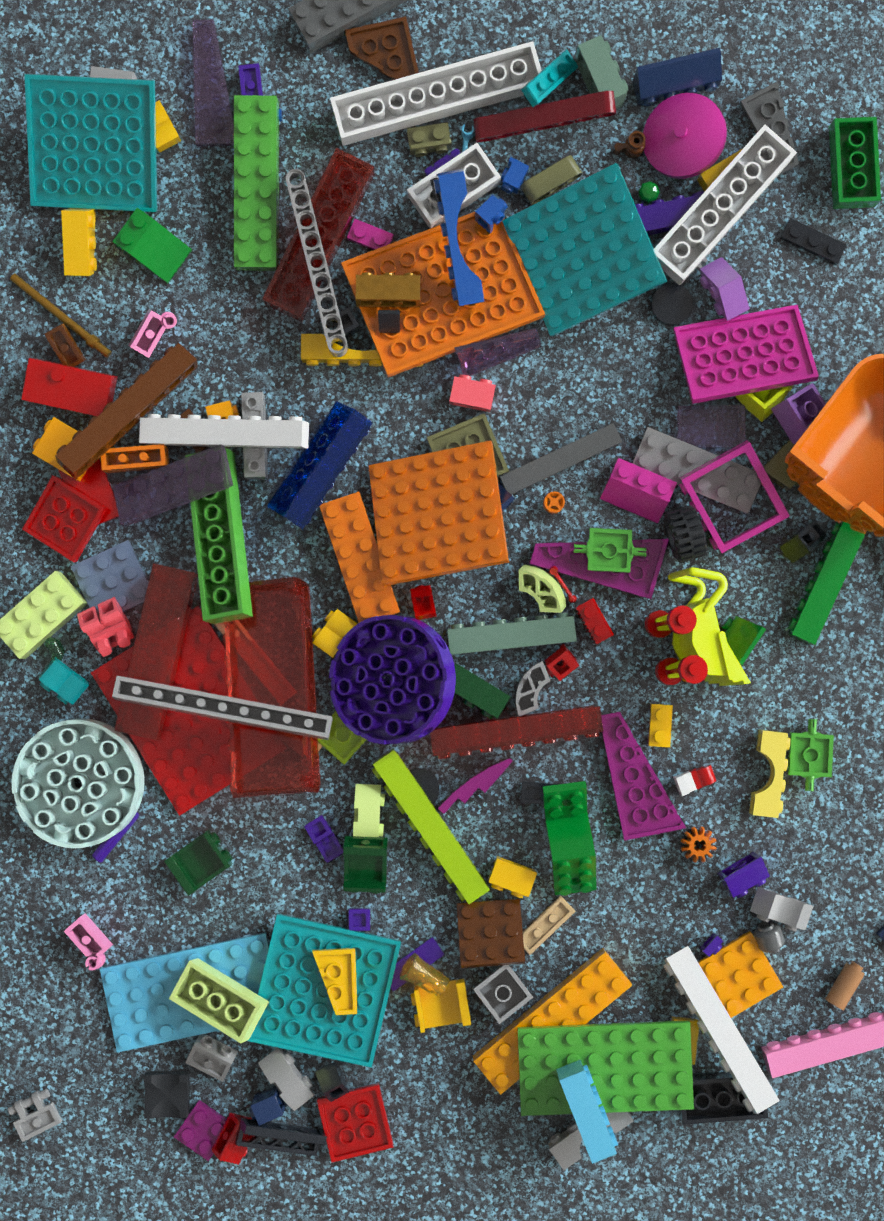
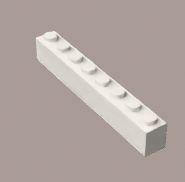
M148 414V418H140L139 443L145 445L164 444L166 446L308 449L309 423L302 421V417L294 416L289 417V420H282V417L269 416V420H261L260 416H248V420L241 419V416L229 415L228 419H221V416L208 415V419H201L200 415H188V418H181V415L169 414L168 418H161V415Z
M687 946L664 959L666 964L663 966L669 976H674L677 982L675 984L677 991L680 995L684 994L688 1000L686 1003L687 1008L692 1015L695 1013L699 1021L697 1024L703 1034H708L710 1038L708 1043L714 1053L718 1052L722 1058L720 1064L726 1073L730 1072L733 1080L731 1082L736 1091L742 1092L745 1098L743 1103L749 1112L753 1111L754 1114H759L779 1102L780 1100L690 948Z

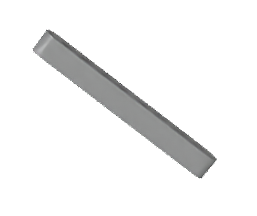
M292 169L286 175V183L325 338L330 353L335 357H342L347 353L348 345L309 190L303 172L298 169ZM294 178L302 180L299 185H292L291 181ZM300 198L307 200L303 206H298L296 202ZM304 219L312 220L311 225L307 227L302 226L301 222ZM315 239L317 244L314 247H308L306 245L307 241ZM316 259L323 262L319 268L311 266L312 262ZM320 280L328 282L327 286L322 289L316 285ZM329 300L333 302V306L330 309L322 308V303ZM330 321H336L338 327L330 330L327 328V324ZM334 342H342L344 344L343 348L339 351L332 349Z

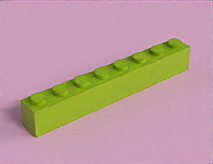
M393 748L373 762V773L378 779L382 778L384 780L386 792L390 797L395 796L398 801L396 803L397 808L402 814L406 813L408 815L410 827L414 832L419 831L422 836L420 841L426 849L430 847L434 853L432 858L437 866H443L446 871L444 876L450 884L454 882L458 888L456 893L461 901L466 900L468 904H471L490 890L488 884L396 750Z

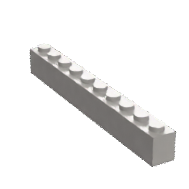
M122 676L116 677L112 695L118 701L323 740H329L333 720L332 716Z

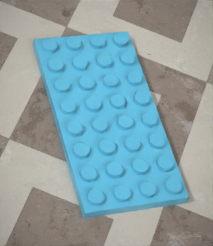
M267 933L100 968L117 1053L220 1031L176 1004L169 997L188 962L197 958L258 994L269 948Z

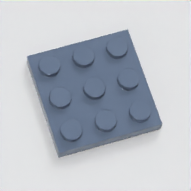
M129 540L70 566L89 608L95 606L98 612L97 605L113 597L116 598L123 612L155 598Z

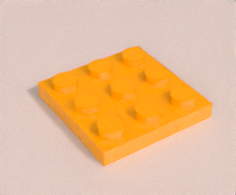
M751 931L723 946L717 954H712L710 957L706 956L697 961L730 1018L783 988L763 951L759 949Z

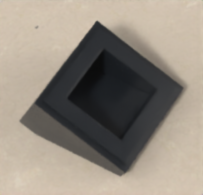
M399 310L378 311L380 333L400 332Z

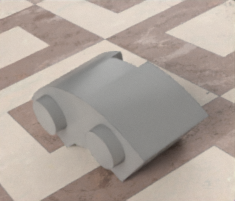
M543 661L531 666L523 674L517 685L515 708L518 716L539 709L537 702L538 694L542 687L550 682Z
M758 887L750 911L756 913V918L769 922V919L784 923L785 928L796 932L797 928L806 930L813 906Z
M276 1048L258 1064L270 1084L273 1083L280 1093L279 1096L295 1111L315 1096L311 1088L313 1084L308 1076H303L294 1065L295 1060L288 1051L284 1052L280 1048Z

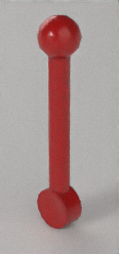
M556 566L550 567V574L555 575L568 595L569 602L575 603L577 598L571 594L558 574V568Z

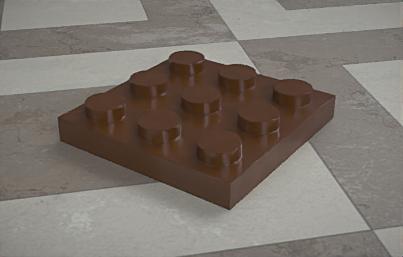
M520 899L472 902L471 904L457 903L461 968L525 964Z

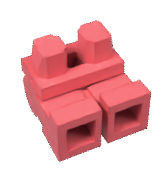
M115 597L98 604L99 612L93 606L77 614L81 630L89 636L90 641L103 657L110 655L113 647L119 645L120 648H125L131 644L130 640L134 638L131 625Z

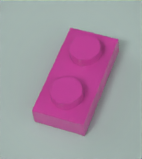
M354 219L347 240L375 250L391 244L394 235Z

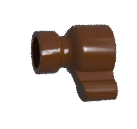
M640 131L632 132L625 143L615 144L613 153L619 155L624 152L629 158L640 157L645 149V135Z

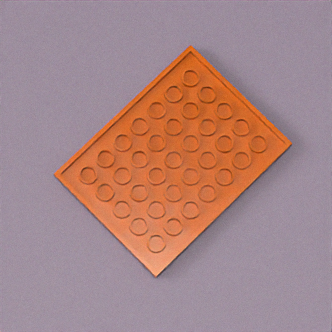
M475 212L459 217L457 221L459 249L467 266L481 279L484 302L459 306L457 300L453 301L451 288H454L453 279H449L447 268L451 266L450 258L446 259L444 251L447 239L442 236L440 225L341 262L355 299L356 275H361L365 272L372 273L373 275H382L383 273H393L395 275L414 273L420 275V307H359L388 378L545 317V312L518 250L509 238L502 221L498 225H493V232L490 234L475 221ZM379 310L400 311L399 333L379 332Z

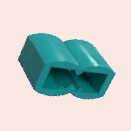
M56 657L39 675L40 686L48 692L51 690L58 694L56 697L64 704L69 702L73 705L89 686V682Z

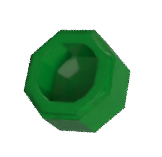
M649 181L642 184L638 195L640 201L650 204L656 201L660 191L657 184Z

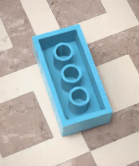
M581 1060L556 1069L592 1164L617 1154L615 1146L618 1143L612 1127H607V1125H610L603 1105L598 1106L602 1102L596 1086L590 1085L594 1082L588 1066H583Z

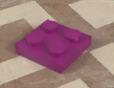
M199 1100L176 1132L174 1138L209 1161L214 1154L212 1147H214L217 1136H219V1132H221L227 1119Z

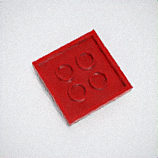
M52 475L22 530L72 562H77L105 514L107 507L58 476Z
M379 1083L351 1089L349 1093L332 1102L326 1096L317 1098L324 1133L327 1136L326 1142L331 1163L394 1148Z

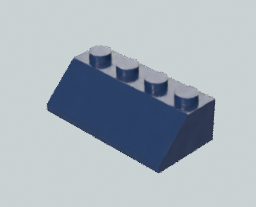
M716 48L637 67L632 83L638 106L643 104L644 106H651L656 104V101L666 100L671 96L681 93L697 94V92L703 90L705 92L716 90L722 81L721 50Z

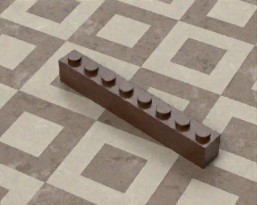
M180 343L174 347H169L164 353L165 356L160 360H155L145 374H140L134 380V384L129 389H123L117 400L109 402L98 417L94 416L88 422V426L83 431L79 430L74 434L69 444L62 445L57 450V455H55L57 463L75 480L140 421V418L146 416L197 368V359Z

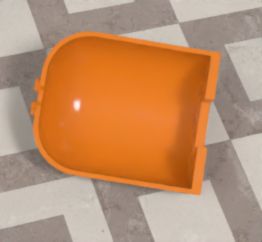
M884 354L869 356L861 360L850 371L785 458V463L789 466L786 471L790 479L800 485L798 490L810 503L836 522H846L850 524L852 530L863 534L867 531L874 532L876 537H884Z

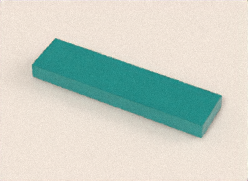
M565 50L529 81L521 91L531 106L534 107L578 68V65L569 51Z

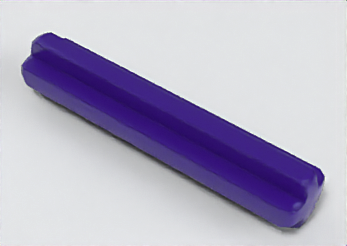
M136 812L131 822L118 834L101 843L92 854L96 861L100 863L104 861L138 819L139 813Z

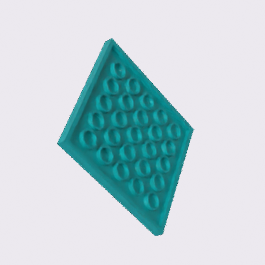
M24 74L30 206L135 211L136 208H139L143 212H157L155 80Z
M617 163L502 221L509 238L518 250L545 312L543 320L550 336H555L667 282Z
M277 913L257 994L269 1001L250 1039L247 1041L372 1068L401 941ZM355 948L357 1014H335L312 950Z

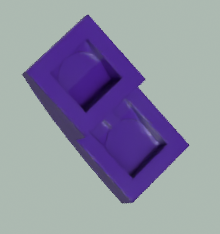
M323 815L304 826L326 863H330L343 855V847Z

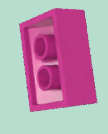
M618 458L600 500L658 524L677 482Z

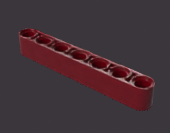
M602 91L540 104L534 107L530 106L473 119L476 142H487L613 116L616 114L614 91Z

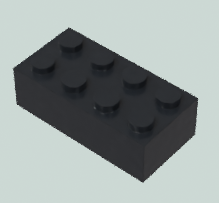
M725 1071L692 1074L694 1109L679 1110V1119L683 1125L768 1118V1108L759 1114H754L753 1111L749 1112L743 1103L745 1098L742 1092L736 1091L731 1082L733 1080L730 1072L726 1073Z

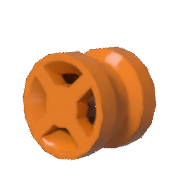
M555 491L548 493L543 500L544 509L551 514L560 512L565 504L563 495Z

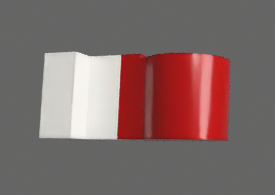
M711 765L695 768L673 776L681 796L717 781Z

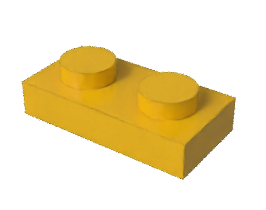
M651 704L648 746L670 747L673 705Z

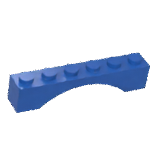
M460 169L436 174L437 179L433 180L435 193H439L440 202H437L438 213L443 215L444 223L440 224L442 236L447 239V245H444L446 259L450 258L451 266L447 268L449 279H453L454 288H451L453 301L457 300L459 306L484 302L481 279L465 263L457 241L458 214L468 194L464 171Z

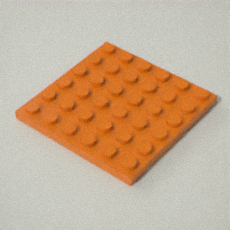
M491 440L369 465L381 580L384 586L509 563L493 443Z

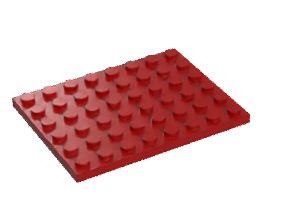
M200 606L193 608L91 672L179 816L287 749L285 743L276 737L279 734L276 730L118 701L112 697L116 677L122 676L259 702L212 625L203 621Z

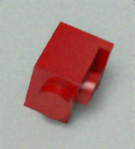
M564 644L544 660L547 673L552 678L556 676L559 681L580 666L576 657Z

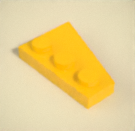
M355 948L312 950L335 1014H357Z

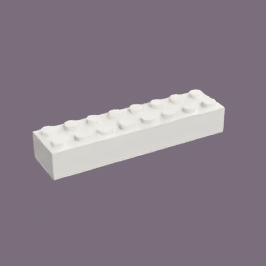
M764 125L654 248L662 270L676 283L681 285L790 163L797 152L769 127Z

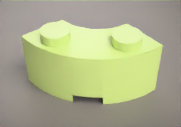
M523 565L518 570L519 591L527 592L533 596L539 604L540 612L561 613L565 609L564 593L554 577L543 569L531 565Z
M356 784L353 836L383 837L384 824H380V807L385 806V794H381V785Z

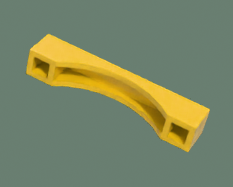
M301 334V360L307 366H318L319 363H327V366H339L340 363H348V366H360L361 363H369V366L375 367L382 365L377 350L361 351L348 348L344 356L335 357L330 353L323 334ZM336 343L332 345V349L336 351L343 348Z

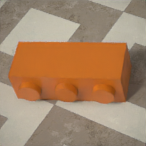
M164 444L110 448L101 456L102 471L115 473L170 468L168 447Z

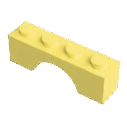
M767 730L758 731L756 751L767 758L771 774L763 788L751 792L749 813L752 815L778 818L779 813H782L783 801H780L781 792L785 791L786 785L785 780H783V773L787 771L788 759H785L786 750L790 748L788 733Z

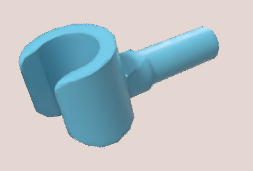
M465 124L462 126V152L468 148L469 140L474 136L473 126L472 131L469 133L464 131Z

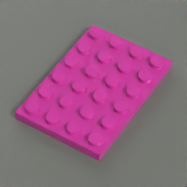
M798 305L738 315L728 321L725 318L674 327L673 332L692 404L818 381L819 375Z

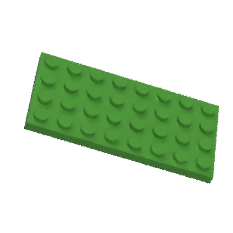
M690 1021L517 1027L521 1116L572 1114L556 1069L581 1060L583 1066H588L594 1082L590 1085L596 1086L602 1102L598 1106L603 1105L606 1113L694 1109Z

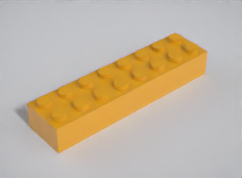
M602 948L473 1055V1062L501 1095L519 1080L517 1027L585 1025L628 990L632 983L604 948Z

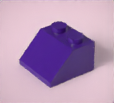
M754 852L717 873L729 895L733 898H740L746 895L749 888L763 885L766 882V878L770 877L763 859Z

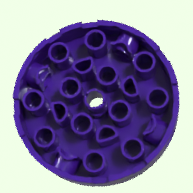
M382 615L374 616L358 623L342 638L337 646L336 656L331 661L329 678H331L332 691H330V695L338 716L354 734L377 744H404L425 737L442 722L453 701L456 673L449 648L433 628L415 618Z

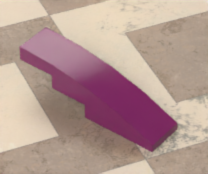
M507 757L476 773L456 788L438 806V809L445 814L458 798L465 804L478 788L486 793L513 760Z

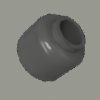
M770 920L769 922L763 921L757 925L754 936L759 949L770 954L779 952L785 943L780 925Z

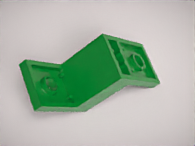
M586 781L543 786L545 827L552 862L554 894L566 896L571 893H588L597 890L596 854L587 812Z

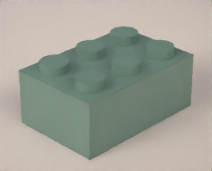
M602 35L578 45L575 62L578 65L589 94L614 91L617 110L623 107L628 86L626 81L620 78L618 73L620 72L619 65L616 60H612L608 41H604Z

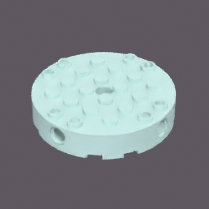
M71 719L43 728L24 745L14 765L12 793H14L16 809L20 817L37 836L57 846L85 848L110 839L131 822L142 801L144 771L136 749L128 738L116 728L93 719ZM75 778L81 780L82 787L80 789L75 786Z

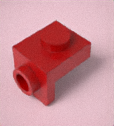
M419 585L410 589L415 618L422 620L437 617L431 586Z

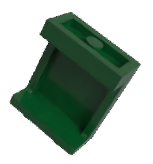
M207 830L164 861L188 896L233 864L231 862L233 859L227 849L223 850L219 845L221 841L214 831L211 833L210 830Z
M345 836L343 848V891L351 893L371 892L374 894L386 892L387 837Z

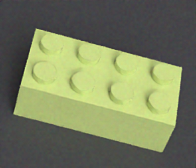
M54 571L0 619V638L19 659H26L87 605V601L62 572Z
M199 958L188 962L169 997L176 1004L239 1043L250 1039L269 1003L266 999Z

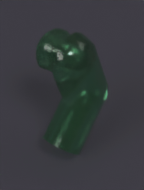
M47 638L45 646L52 654L50 662L54 657L62 661L65 654L62 644L56 638Z

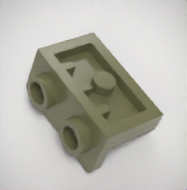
M448 122L407 128L410 156L423 157L431 152L444 154L448 150H452Z

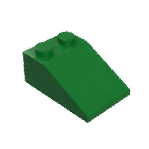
M136 208L112 241L118 249L166 283L170 282L192 251L190 247L139 208Z
M738 616L727 618L722 626L727 643L742 666L766 629Z

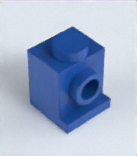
M510 157L508 161V167L510 168L506 167L501 176L503 180L501 189L509 194H512V192L517 194L528 174L529 166Z
M492 195L475 211V221L490 234L493 232V225H498L504 219V213L508 206L501 198L497 199Z

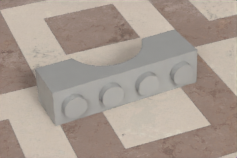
M629 1112L606 1113L610 1125H607V1127L611 1126L615 1133H618L634 1121ZM573 1121L567 1126L566 1131L561 1134L556 1133L550 1138L548 1143L550 1152L563 1170H566L581 1159L580 1144L582 1137L576 1121Z

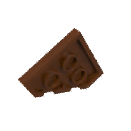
M406 16L345 30L350 54L390 79L396 80L419 73Z

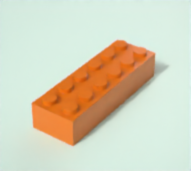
M360 492L320 504L319 507L358 622L360 623L374 616L401 613L392 586H384L382 584L378 545Z

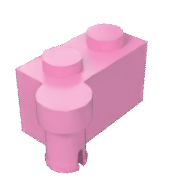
M149 309L128 346L149 358L165 329H171L176 325L177 319L175 315L171 312H163L159 315Z
M85 913L64 932L86 957L88 956L85 966H89V970H95L104 965L106 961L104 953L113 944Z

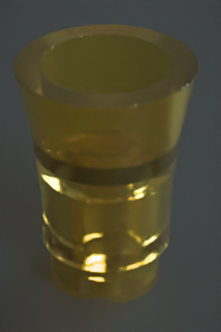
M413 953L408 958L400 973L401 980L412 983L436 996H441L449 983V978L425 962L416 953Z

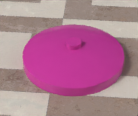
M681 93L671 96L661 102L646 121L643 130L645 135L644 153L651 165L665 176L676 179L697 176L709 169L723 151L727 137L724 116L716 104L703 95Z

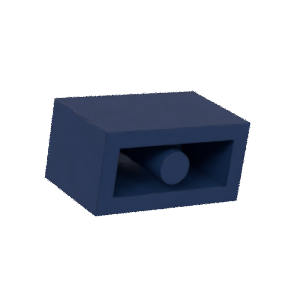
M276 1086L255 1094L250 1105V1115L254 1121L257 1120L259 1126L283 1116L287 1104L279 1096L280 1093Z

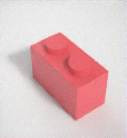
M467 375L454 376L449 404L490 413L496 385L487 379L475 381L471 380L472 377Z

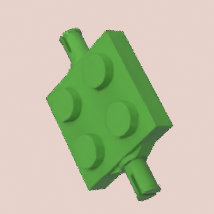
M589 528L587 544H574V548L581 549H573V553H586L588 559L587 571L630 573L633 556L646 557V553H643L646 552V548L634 547L632 543V530Z
M808 719V731L802 733L790 732L788 775L806 778L805 791H814V779L832 777L834 735L816 732L817 719Z

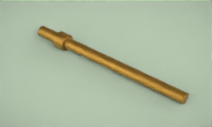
M14 273L10 277L14 284L84 339L86 345L91 349H96L106 358L111 355L112 351L104 346L97 336L89 334L17 274Z

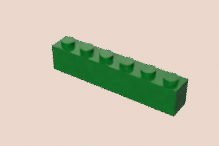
M843 521L841 523H834L831 529V534H833L830 542L827 541L822 549V553H824L822 560H818L813 571L816 573L813 580L810 579L805 587L807 593L804 599L801 598L797 604L796 610H798V613L788 624L787 629L790 630L788 635L809 645H816L865 536L863 533L852 530L850 524Z

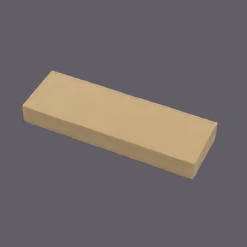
M561 895L523 930L524 950L529 955L576 912Z

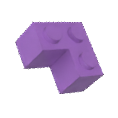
M722 257L700 268L702 276L700 278L701 285L704 289H708L715 299L714 308L718 315H722L728 321L750 309L741 276Z

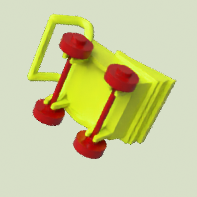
M695 567L670 573L668 575L670 581L696 586L697 592L687 605L674 607L669 613L663 610L653 611L645 619V629L654 638L666 637L671 631L673 632L672 645L679 660L665 658L659 661L655 669L659 682L664 685H675L683 680L689 684H697L705 679V682L709 684L719 683V686L751 683L728 645L725 632L720 631L714 606L727 590L728 583L725 576L719 572ZM696 577L716 580L719 583V587L710 598L702 600L706 592L705 584Z

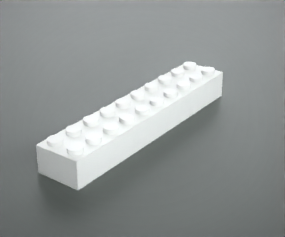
M532 41L330 98L341 142L344 146L524 96L521 89L542 70L534 42Z

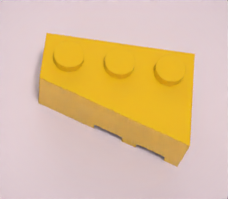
M69 208L61 210L64 275L91 276L97 269V260L94 258L96 248V209Z

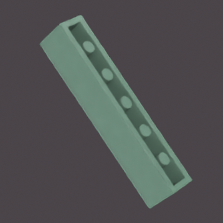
M569 613L556 614V618L548 619V615L535 616V620L527 621V617L514 618L513 623H506V619L493 620V625H485V621L474 622L472 627L464 628V624L451 625V629H447L451 655L577 641L574 616L569 617Z

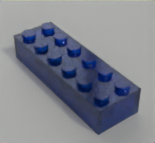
M336 401L309 441L308 449H304L267 507L303 529L310 522L315 510L322 504L328 490L334 486L340 472L346 468L348 460L357 451L362 439L369 433L373 422L357 410Z

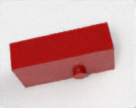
M29 358L21 400L99 416L103 412L104 407L109 402H113L118 376L37 358Z

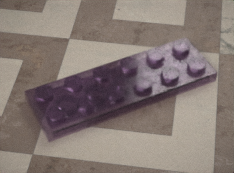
M220 444L113 486L120 524L128 526L234 485L225 446Z

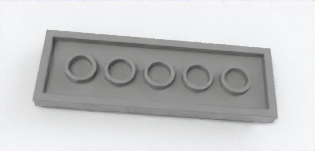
M647 427L632 464L677 482L676 485L682 483L679 477L714 459L718 455ZM728 461L690 482L696 493L747 514L761 485L754 470L733 461Z

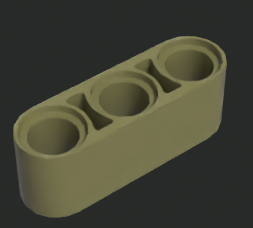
M569 155L525 181L520 188L530 204L534 205L572 183L583 173L572 155Z

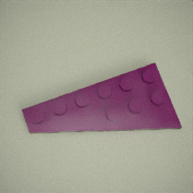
M669 539L632 540L634 547L646 548V552H643L646 553V557L633 556L630 573L587 571L588 559L586 553H573V549H581L574 548V544L586 545L587 542L536 543L530 564L550 570V567L556 566L558 573L652 599Z
M614 712L599 715L623 840L626 841L685 829V824L678 815L621 713Z

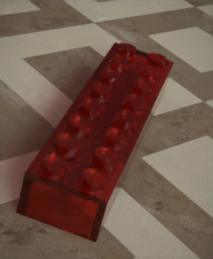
M338 148L335 149L311 198L328 269L375 175V167ZM304 219L301 225L305 227L310 226L312 220ZM297 227L262 300L265 305L303 322L315 298ZM310 239L306 245L314 247L317 244V240ZM316 259L312 262L311 266L319 268L323 262ZM323 280L317 283L316 286L320 288Z
M153 563L127 678L173 686L198 579L197 573ZM121 701L114 731L153 740L161 739L167 710Z
M592 705L438 727L430 733L433 756H438V759L451 758L450 754L459 753V756L472 755L473 750H480V753L493 752L494 747L508 750L514 749L515 744L529 747L535 746L536 741L550 744L556 743L557 738H563L565 741L577 740V735H584L586 738L598 737L599 732H604L600 706Z

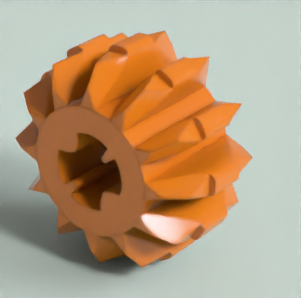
M701 826L698 832L695 827H691L692 834L687 831L684 832L688 838H681L680 842L686 845L680 849L681 851H687L685 854L687 859L692 856V861L696 863L699 857L702 862H705L704 855H707L709 858L713 857L709 851L717 849L711 845L716 842V838H709L712 834L710 830L705 832L704 827ZM696 840L703 845L700 849L698 847L694 849Z

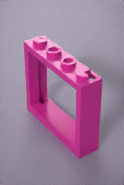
M748 440L679 477L682 481L679 486L683 494H689L692 499L689 504L702 517L700 521L705 532L709 530L712 536L709 541L714 550L719 548L721 553L790 517ZM745 453L777 514L723 543L690 482Z

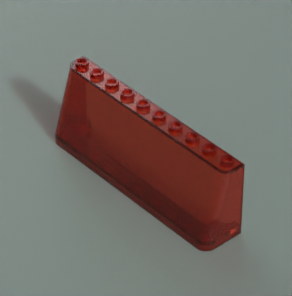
M296 577L249 582L253 617L223 622L225 625L223 642L226 645L224 663L227 666V675L225 676V684L228 688L227 697L316 713L310 590L307 582ZM227 721V727L230 730L228 748L231 751L229 770L232 773L230 791L233 798L319 792L318 738Z

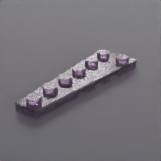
M214 19L193 20L196 147L234 146V121Z

